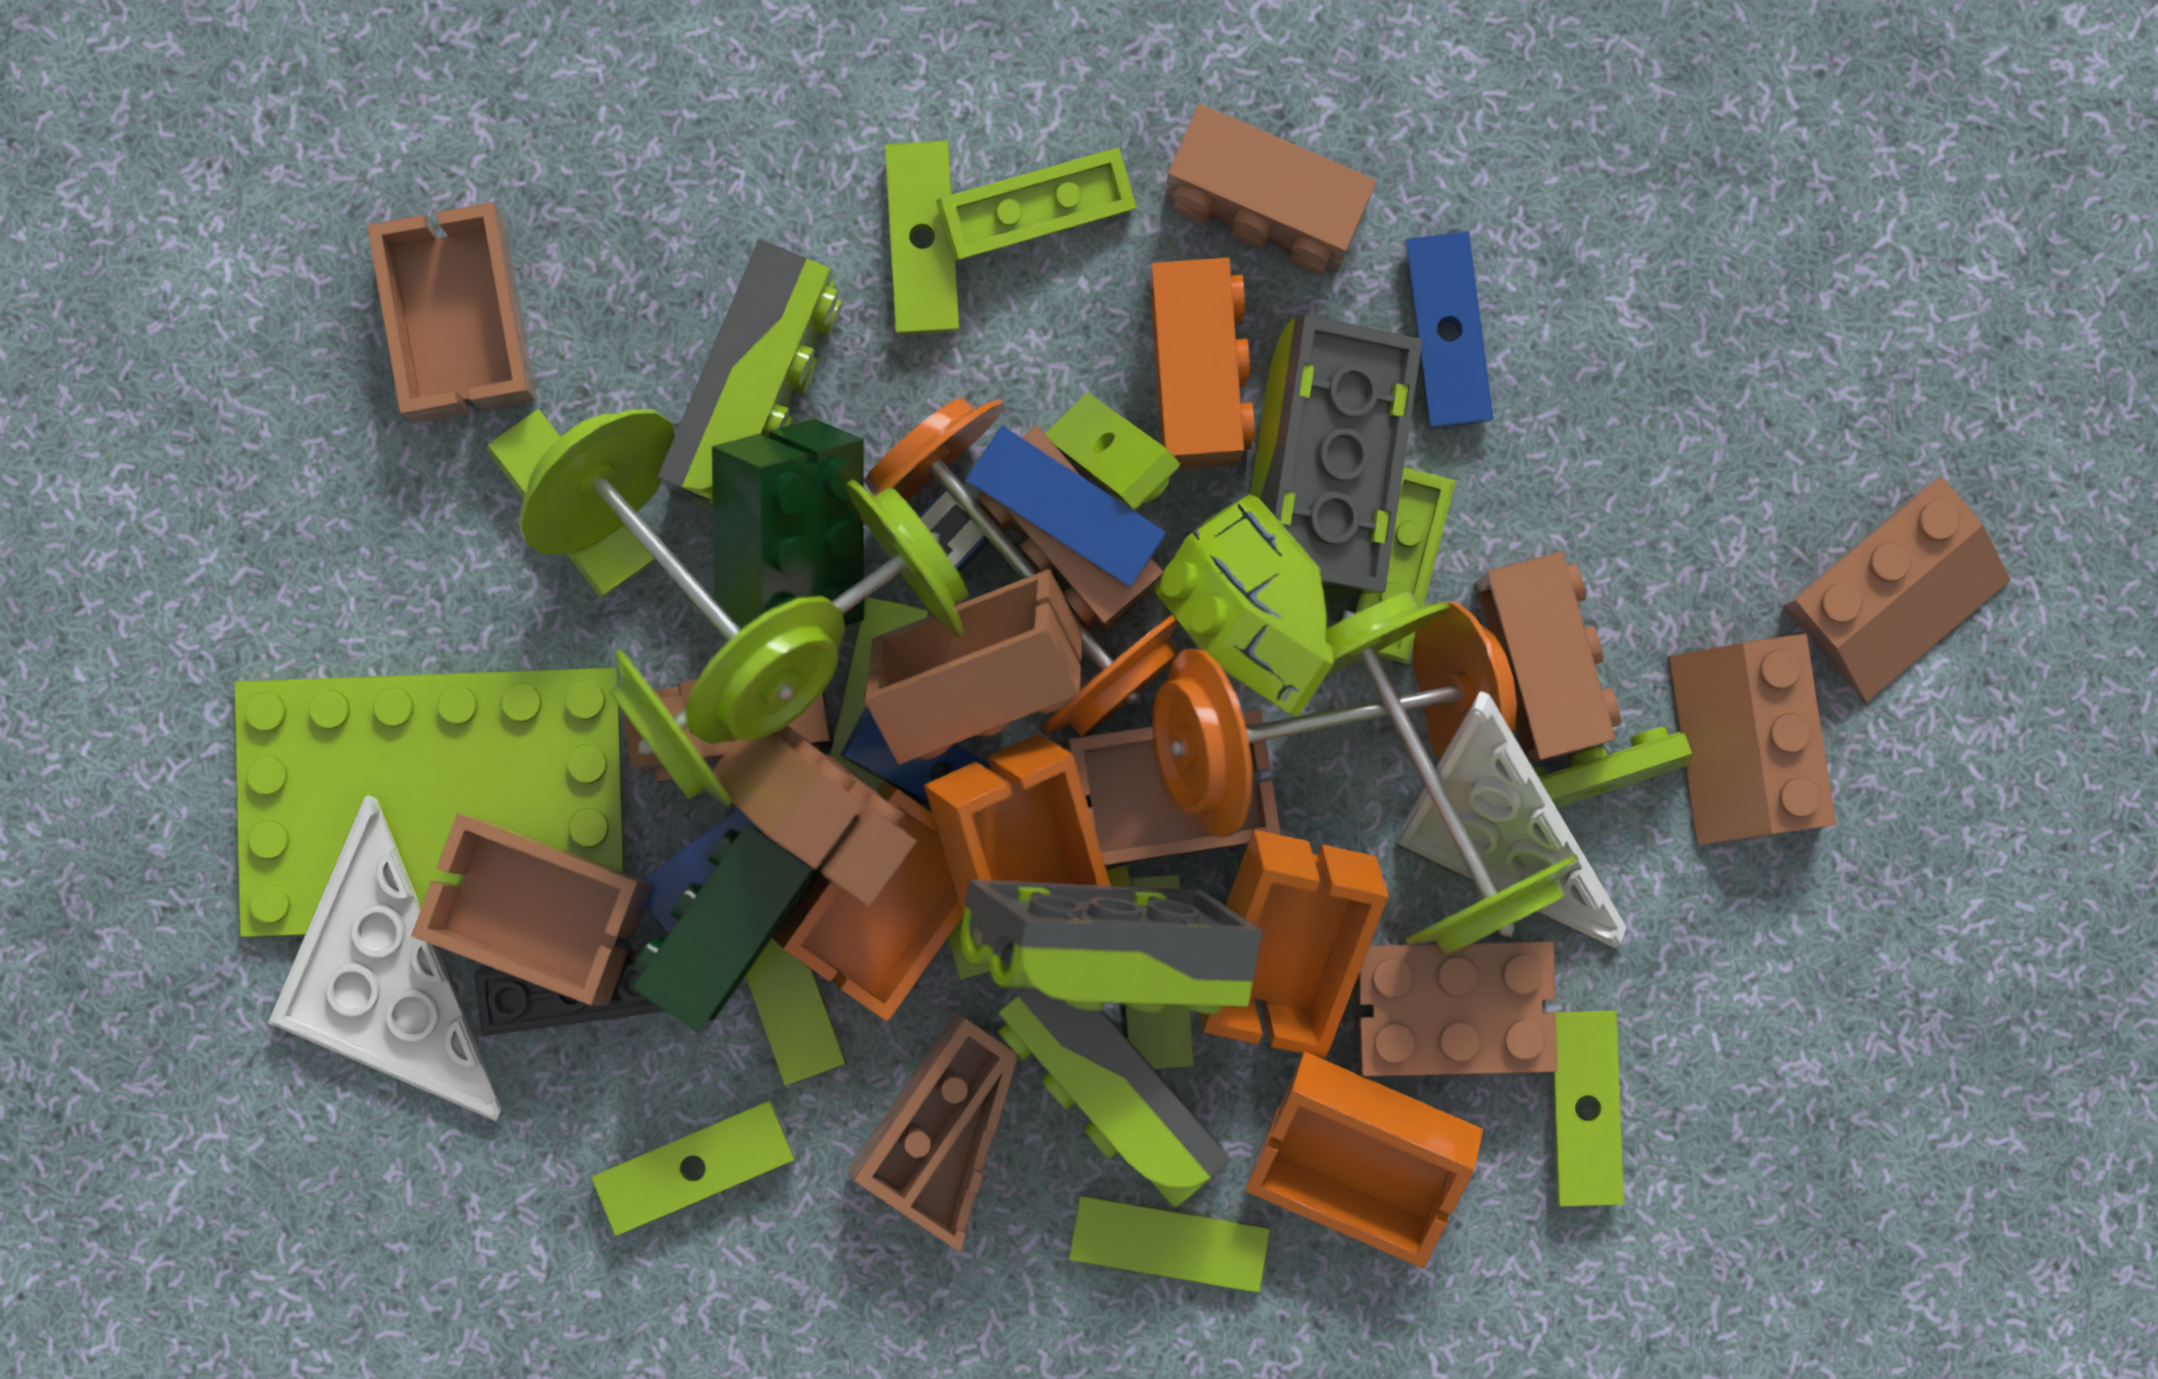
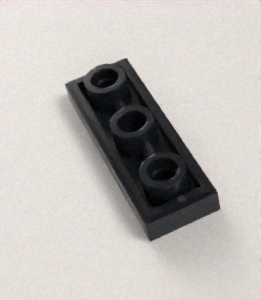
M643 950L628 952L609 1005H588L581 1001L571 1004L560 993L498 969L474 973L482 1036L666 1011L632 988L641 976L632 967Z

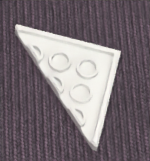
M1480 691L1435 770L1497 892L1577 854L1579 860L1559 878L1566 896L1537 911L1613 948H1618L1627 928L1492 698L1490 695ZM1425 786L1403 823L1395 842L1472 879Z
M368 795L364 797L268 1023L497 1121L502 1107L438 947L411 936L421 910V905L377 798Z

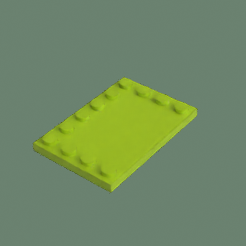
M619 668L234 681L240 937L306 935L364 797L368 795L377 798L421 908L431 881L462 885L465 875L447 873L436 869L457 813L483 818L625 872L621 709L609 692L620 682Z

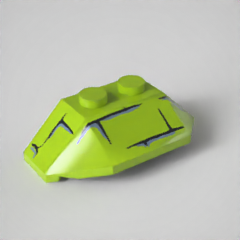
M1249 494L1203 521L1187 536L1153 589L1201 650H1205L1224 671L1290 715L1300 716L1334 665L1331 644L1325 643L1327 615L1319 566L1258 497Z

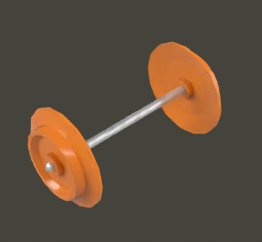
M964 397L957 398L940 408L912 431L905 430V437L870 470L864 482L874 496L892 487L907 501L929 480L935 477L1022 579L1035 575L1038 572L947 467V465L969 449L997 420L1005 408L1004 402L998 398L974 408ZM860 515V519L864 522L865 526H867L862 516ZM1073 614L1082 631L1081 648L1101 670V673L1080 690L1079 696L1072 698L1067 705L1062 707L1041 728L1042 733L1046 736L1070 725L1081 737H1084L1127 702L1140 705V691L1161 674L1182 652L1172 639L1180 625L1172 614L1113 661Z
M1439 601V602H1435L1434 604L1443 603V602H1448V601ZM1448 602L1451 608L1445 614L1416 631L1412 667L1420 692L1399 696L1406 712L1425 708L1430 745L1439 761L1480 691L1490 695L1512 734L1516 725L1517 700L1515 685L1506 654L1495 635L1485 626L1479 624L1476 617L1458 602ZM1185 649L1172 662L1167 682L1157 690L1153 705L1152 733L1156 759L1162 779L1173 801L1184 813L1193 814L1194 818L1209 834L1230 837L1244 825L1251 802L1252 764L1249 743L1389 714L1382 700L1246 727L1237 696L1222 667L1205 650Z

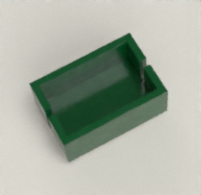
M811 419L770 430L769 438L756 434L712 446L714 600L740 630L747 627L766 612L798 598L823 596L832 602L864 579V522L860 519V513L851 500L845 486L851 480H855L864 487V439L817 419ZM864 599L843 614L845 626L864 620Z
M746 824L741 833L731 828L725 833L708 861L717 866L704 886L694 882L688 886L670 915L679 920L666 939L663 937L658 939L654 936L632 967L633 970L641 975L632 988L696 1033L709 1030L767 947L776 931L819 872L765 833L749 824Z

